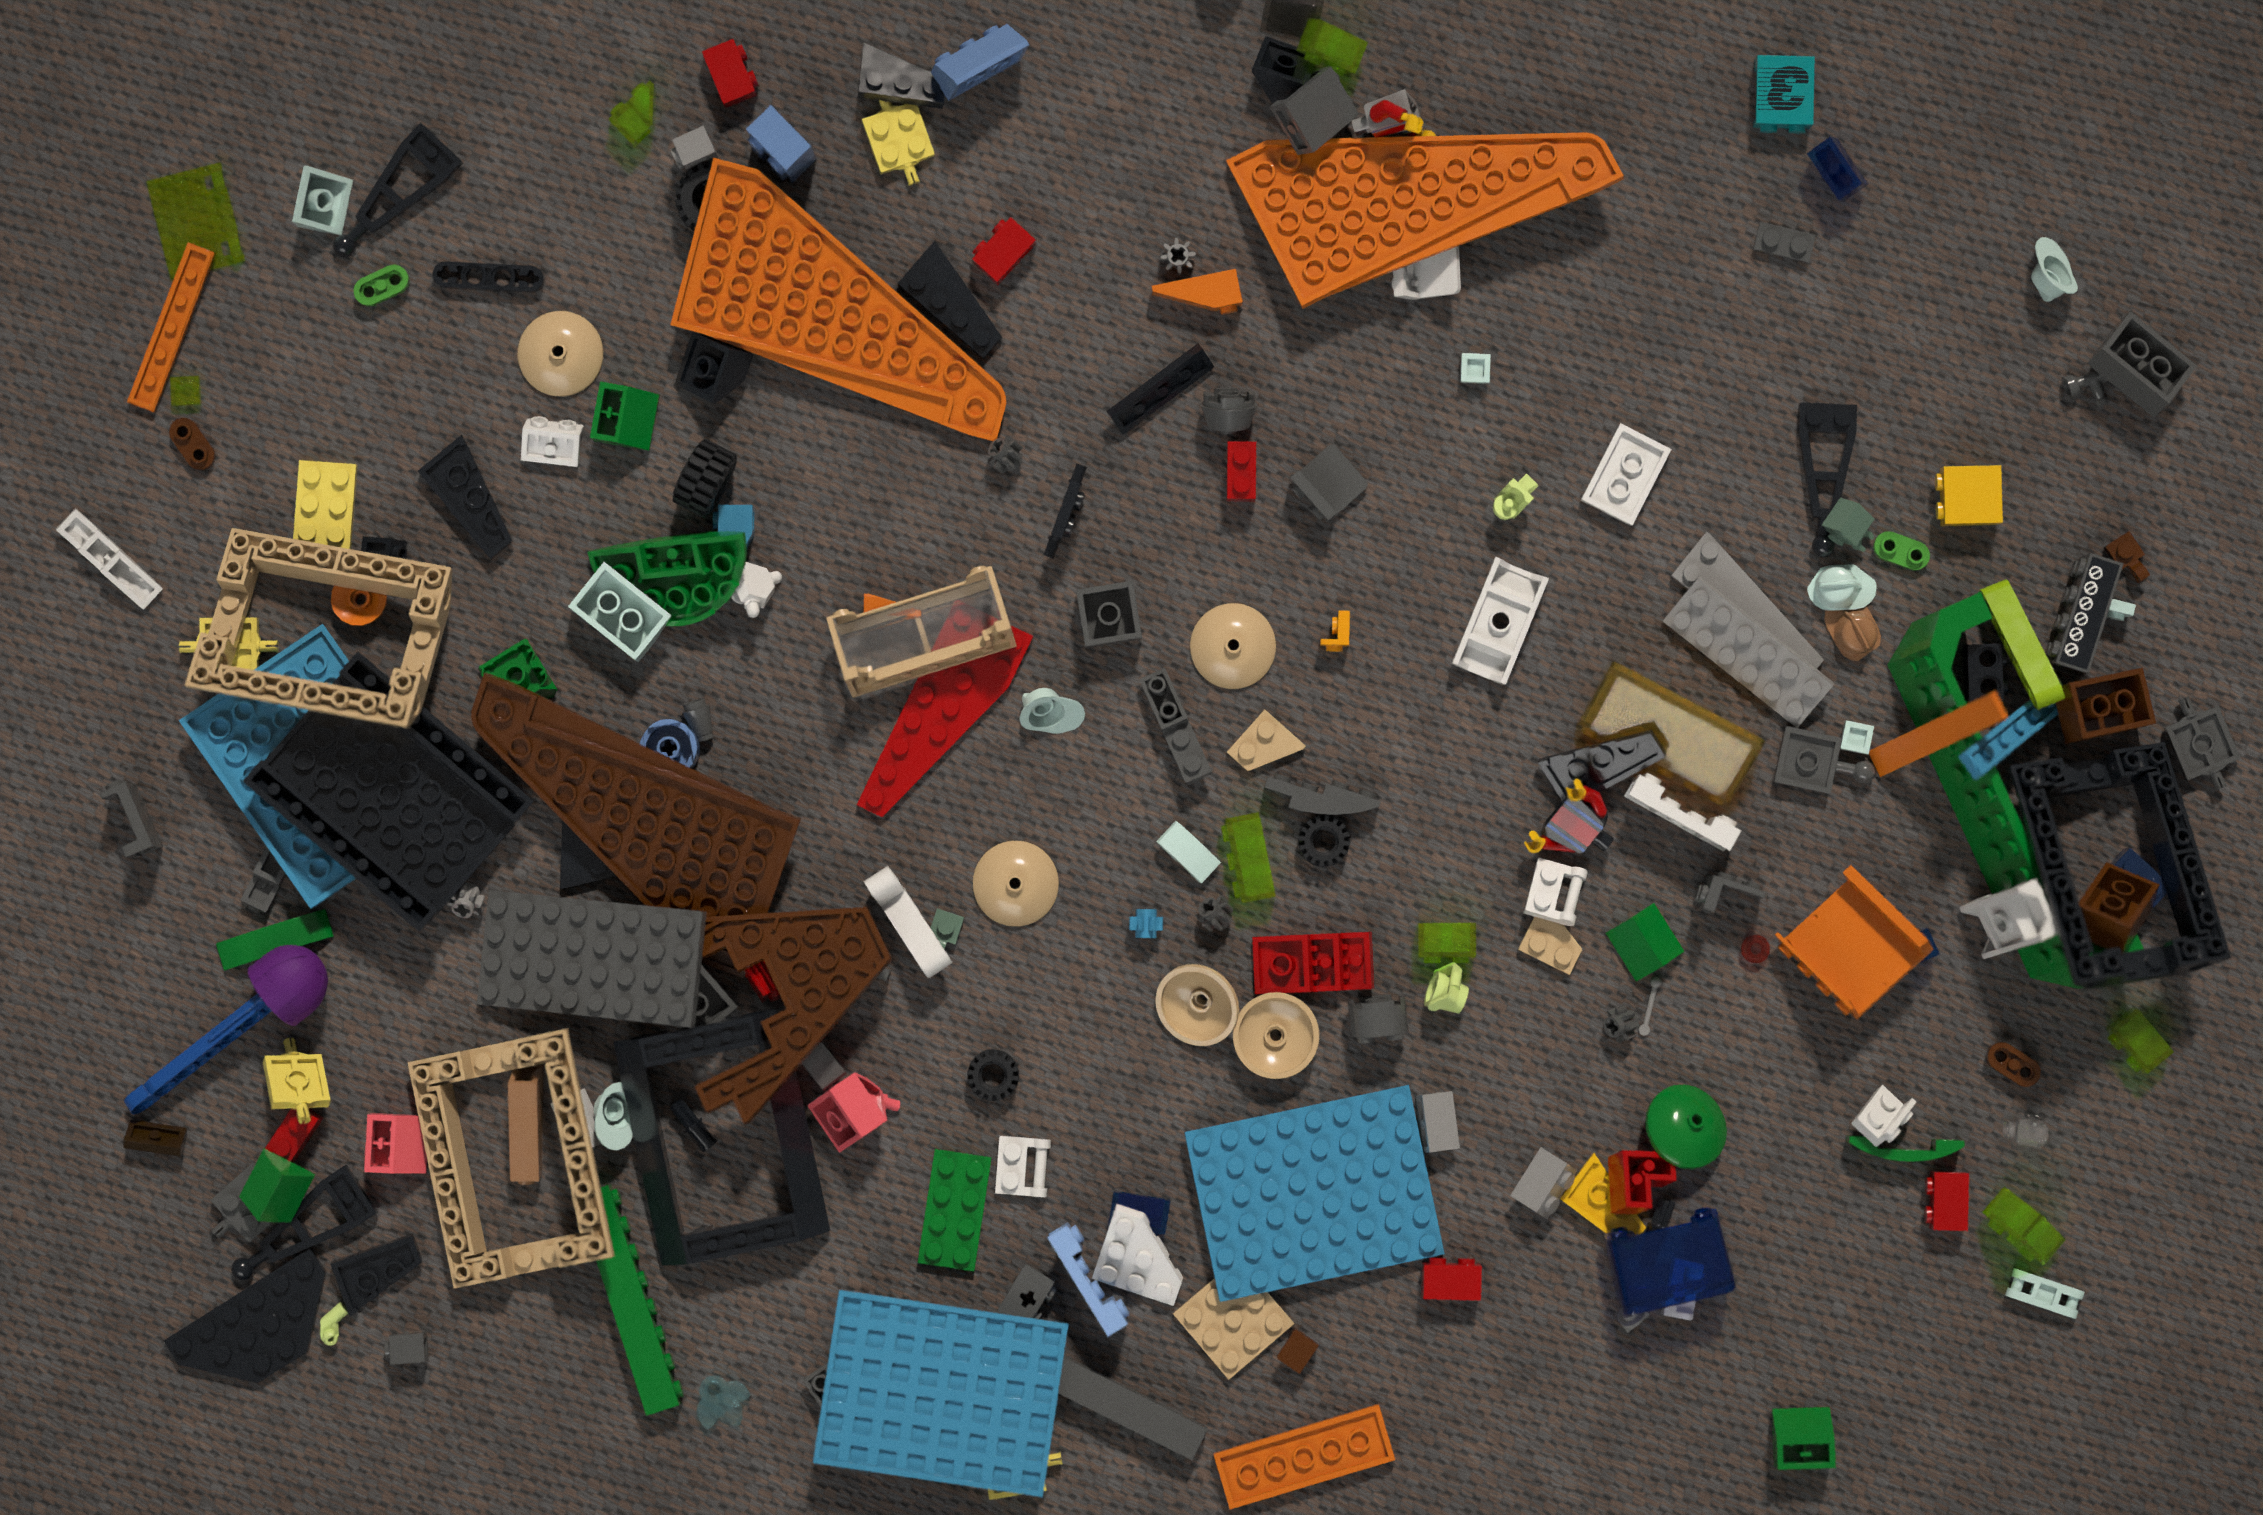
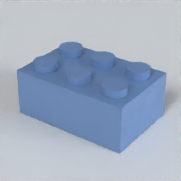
M771 105L746 129L750 136L747 140L752 147L751 149L763 161L768 158L767 161L770 163L769 165L772 167L773 172L782 181L788 178L793 183L817 160L809 143Z

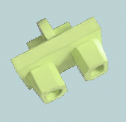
M1527 474L1518 482L1513 478L1494 498L1493 511L1495 515L1504 520L1514 519L1534 499L1530 494L1538 487V484Z

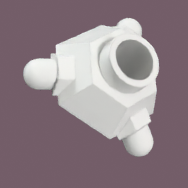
M746 562L739 586L732 599L738 604H744V609H746L749 617H757L760 608L764 609L775 592V584L781 582V573L778 571L769 572L767 568Z

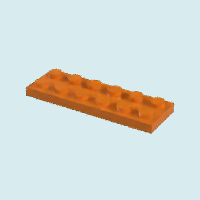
M1379 1404L1213 1453L1229 1509L1395 1460Z

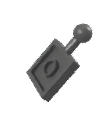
M1785 726L1773 782L1831 794L1835 772L1851 775L1858 783L1866 784L1873 780L1875 768L1867 761H1860L1856 764L1838 761L1842 742L1840 737Z

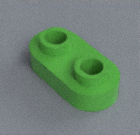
M389 265L358 280L354 286V296L364 306H375L403 293L410 283L409 274L399 265ZM398 275L400 277L398 285L391 284L392 276ZM369 287L374 288V295L372 297L365 296V290Z
M1891 531L1879 534L1873 543V550L1877 557L1909 570L1915 571L1924 568L1930 559V552L1925 544ZM1889 540L1893 543L1892 551L1884 548L1885 541ZM1913 550H1916L1920 553V559L1918 561H1915L1911 558V552Z

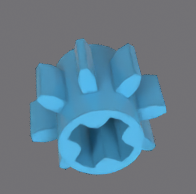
M1136 909L1135 917H1129V930H1135V938H1157V931H1163V917H1157V909Z

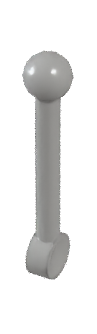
M1653 977L1650 981L1652 989L1643 1024L1638 1029L1639 1033L1643 1036L1648 1035L1650 1032L1648 1024L1657 989L1662 984L1659 977Z

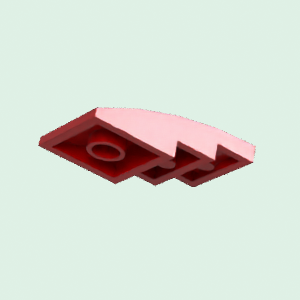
M1372 932L1252 937L1255 994L1375 989Z

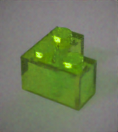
M2005 1186L1982 1211L1990 1220L1987 1225L1999 1236L2003 1232L2007 1234L2006 1240L2029 1262L2035 1259L2044 1266L2066 1240L2043 1215Z

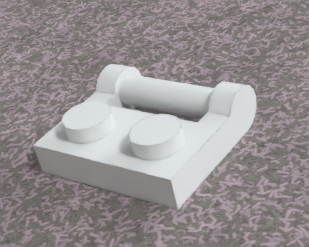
M1538 858L1523 913L1562 925L1574 926L1576 921L1574 913L1582 882L1586 881L1588 871L1581 867H1571ZM1563 877L1571 879L1564 910L1560 912L1556 911L1555 907Z
M999 1136L995 1193L1047 1197L1045 1175L1047 1149L1051 1147V1140ZM1028 1147L1036 1148L1033 1187H1025Z

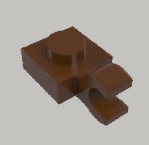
M2130 531L2104 547L2112 560L2123 563L2122 569L2125 567L2129 569L2137 583L2150 576L2146 567L2138 560L2145 553Z

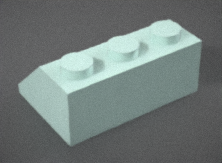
M603 562L568 606L637 662L642 659L654 644L672 616L605 562Z

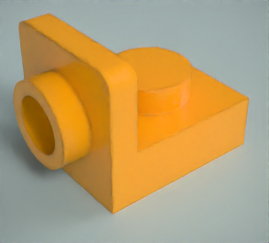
M1338 610V617H1332V634H1338L1337 639H1320V646H1326V651L1343 652V647H1349L1350 611Z

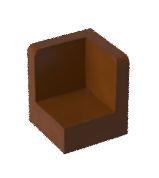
M1294 1327L1288 1336V1340L1278 1353L1277 1359L1300 1374L1319 1344Z

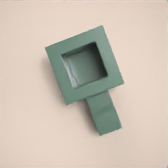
M1841 497L1822 524L1830 533L1828 537L1834 543L1843 546L1845 543L1851 545L1853 549L1862 552L1866 550L1862 546V539L1865 537L1873 540L1874 538L1873 533L1868 531L1874 518L1859 503Z

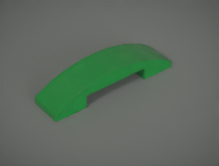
M326 909L218 942L216 946L223 969L226 971L259 960L276 947L283 945L304 946L334 937Z
M1846 1135V1142L1857 1149L1894 1161H1928L1950 1155L1965 1147V1141L1932 1139L1931 1150L1878 1148L1865 1136Z

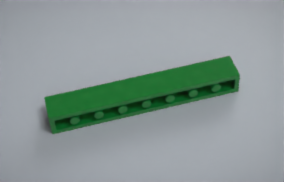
M609 1184L600 1188L614 1257L596 1260L645 1414L648 1416L680 1405L682 1403L680 1398L684 1397V1391L680 1380L675 1381L671 1371L675 1369V1363L671 1353L666 1354L663 1343L667 1342L662 1325H656L654 1315L658 1314L654 1299H648L645 1288L649 1287L645 1271L639 1272L636 1260L640 1259L636 1244H630L627 1233L631 1232V1227L627 1216L622 1217L618 1207L622 1205L618 1188L613 1189L612 1185Z

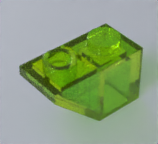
M648 81L646 84L642 82L637 85L631 92L632 97L625 104L623 102L618 103L611 110L610 114L612 116L608 119L634 148L655 129L656 87L651 81Z

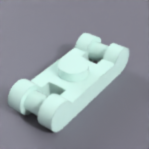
M2015 1268L2013 1269L2011 1276L2014 1278L2011 1288L2007 1287L2005 1296L2074 1319L2077 1318L2078 1311L2076 1308L2079 1299H2083L2084 1291ZM2025 1281L2032 1283L2029 1294L2021 1292ZM2062 1293L2069 1295L2065 1306L2059 1304Z

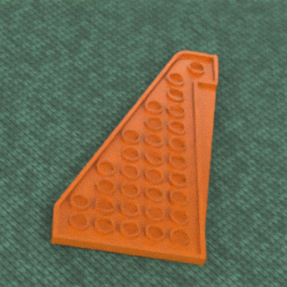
M1586 132L1330 138L1315 152L1297 155L1289 139L1266 140L1226 160L1235 181L1302 309L1330 295L1598 193L1624 180V175L1606 142L1599 136Z
M713 158L670 325L707 335L965 434L990 441L997 439L1006 407V395L996 379L759 169Z

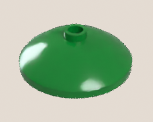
M1673 1085L1659 1092L1652 1099L1647 1109L1646 1131L1655 1151L1668 1163L1683 1169H1697L1714 1161L1722 1152L1727 1137L1726 1121L1719 1105L1705 1091L1691 1085ZM1692 1117L1696 1119L1697 1125L1693 1123Z

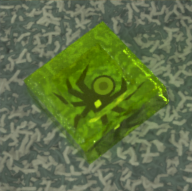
M200 376L170 377L171 406L201 405Z

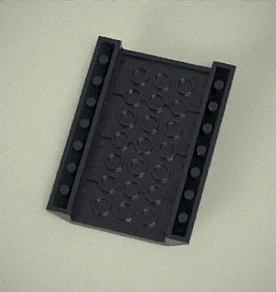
M359 651L341 669L339 677L332 683V685L386 694L387 697L391 689L389 684L390 678ZM423 706L420 714L408 728L308 710L264 761L261 759L242 781L418 932L445 907L515 827L534 802Z

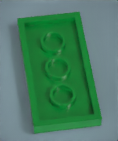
M935 1149L918 1263L975 1271L992 1157Z

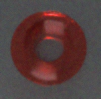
M1750 935L1742 942L1741 953L1748 962L1761 963L1768 957L1770 945L1763 936ZM1755 943L1761 947V951L1757 955L1751 952V946Z

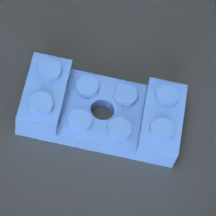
M1067 1222L1049 1233L1047 1238L1107 1336L1128 1325L1126 1317L1129 1316V1311L1122 1299L1116 1301L1111 1296L1107 1300L1102 1301L1105 1294L1097 1280L1091 1283L1087 1276L1090 1270L1081 1255L1076 1258L1075 1254L1083 1249L1081 1243L1084 1242V1237L1076 1225L1071 1227Z

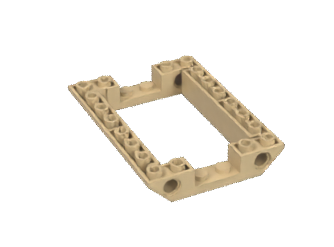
M236 528L231 529L216 579L222 588L209 633H200L185 686L197 690L408 728L422 710L451 607L452 568ZM259 572L413 600L409 612L413 627L401 669H393L389 683L391 686L389 696L371 691L232 666Z
M568 1029L408 1062L454 1288L549 1268H560L614 1257ZM545 1063L580 1233L487 1251L452 1082Z

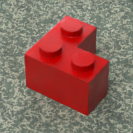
M1622 1150L1609 1156L1608 1171L1611 1214L1638 1215L1651 1209V1187H1664L1677 1181L1676 1166L1668 1163L1655 1151Z

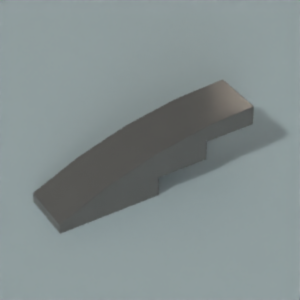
M265 845L266 848L253 871V876L240 901L267 915L285 879L286 873Z
M756 993L752 996V999L761 1011L783 1006V1010H786L782 998L774 1002L768 999L762 1003ZM823 1041L818 1044L802 1063L823 1091L847 1074Z

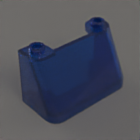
M1700 1208L1694 1211L1695 1214L1690 1217L1689 1223L1635 1235L1633 1231L1627 1230L1626 1227H1617L1610 1230V1233L1603 1234L1616 1298L1625 1314L1649 1312L1723 1295L1736 1289L1735 1278L1716 1209Z

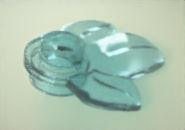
M717 1375L706 1377L700 1384L699 1392L702 1399L697 1406V1415L701 1424L706 1429H710L719 1418L728 1424L740 1425L743 1415L740 1402L750 1397L747 1387L739 1381H725ZM715 1384L719 1387L717 1395L710 1394V1385Z

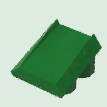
M527 639L521 640L478 668L482 677L485 673L492 674L522 686L546 699L555 697L558 690Z

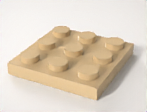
M1212 1279L1173 1313L1228 1380L1294 1325V1322L1268 1292L1219 1302L1215 1279Z

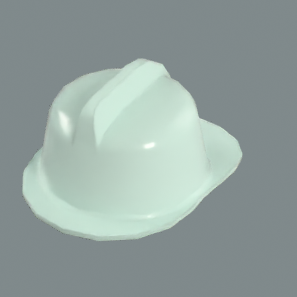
M2047 237L2038 239L2035 245L2038 263L2032 271L2031 279L2045 302H2050L2064 293L2074 294L2077 292L2078 286L2073 277L2069 261L2059 245Z
M1829 565L1819 569L1807 590L1809 598L1814 605L1823 610H1856L1864 608L1872 602L1876 595L1877 586L1875 580L1856 565Z
M1038 688L1031 693H1024L1022 695L1023 710L1020 713L1019 720L1025 729L1060 734L1078 728L1084 721L1085 711L1078 701L1059 697L1050 688Z
M617 1082L607 1087L594 1104V1129L596 1137L604 1147L610 1150L625 1148L633 1137L622 1082Z

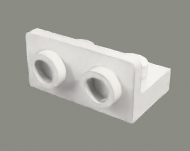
M544 417L527 419L522 429L521 460L578 467L583 425L576 424L572 420L553 422L548 421Z
M1882 1085L1873 1093L1851 1124L1875 1147L1885 1140L1890 1143L1901 1131L1898 1126L1904 1125L1912 1117L1913 1113L1910 1110L1916 1101L1911 1098L1903 1104Z

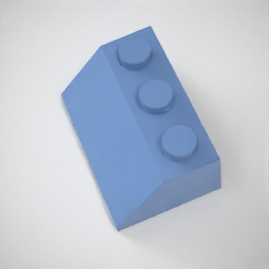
M1008 24L1000 28L995 25L987 29L983 33L984 37L974 41L972 38L959 46L960 50L951 55L949 52H946L936 58V64H934L931 73L948 101L1019 62L1029 46L1028 41Z

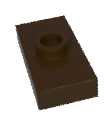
M130 1120L123 1140V1147L125 1149L181 1156L187 1138V1128Z

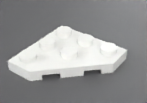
M1117 1204L1092 1279L1174 1306L1183 1280L1182 1274L1178 1268L1175 1269L1169 1259L1168 1251L1159 1236L1156 1237L1149 1226L1150 1221L1145 1213Z

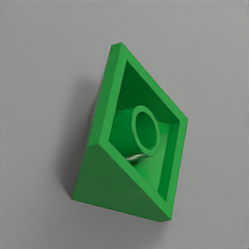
M1655 903L1606 932L1607 937L1635 981L1658 970L1685 952Z
M263 1149L239 1198L258 1222L291 1223L316 1174Z

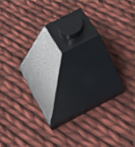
M1265 36L1253 65L1252 73L1270 102L1275 103L1278 100L1287 99L1311 79L1319 54Z
M692 331L674 385L716 404L745 381L754 354Z

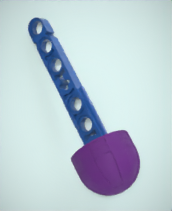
M283 945L272 949L248 968V975L258 994L154 1074L144 1085H140L124 1100L131 1114H138L148 1109L161 1096L171 1091L271 1011L291 1026H296L318 1008L327 991L328 974L321 959L305 947Z

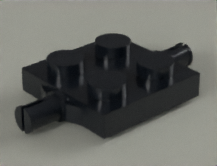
M1076 463L1072 477L1068 481L1069 486L1051 536H1048L1049 540L1043 554L1046 557L1054 559L1058 546L1061 542L1063 543L1064 537H1071L1075 526V520L1071 519L1074 510L1080 511L1085 498V493L1081 492L1082 480L1087 469L1086 466Z

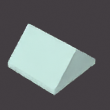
M304 166L292 222L301 228L342 235L353 180L310 166Z

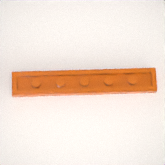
M189 242L187 243L127 403L155 413L214 261L215 252Z
M1995 691L1869 750V756L1879 776L1882 777L2008 718V715Z

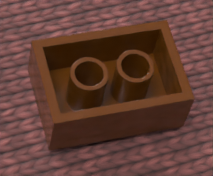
M2143 668L2061 685L2065 699L2057 702L2056 707L2065 744L2156 724Z
M2106 862L2079 901L2090 941L2106 949L2120 947L2123 955L2151 913L2160 884Z

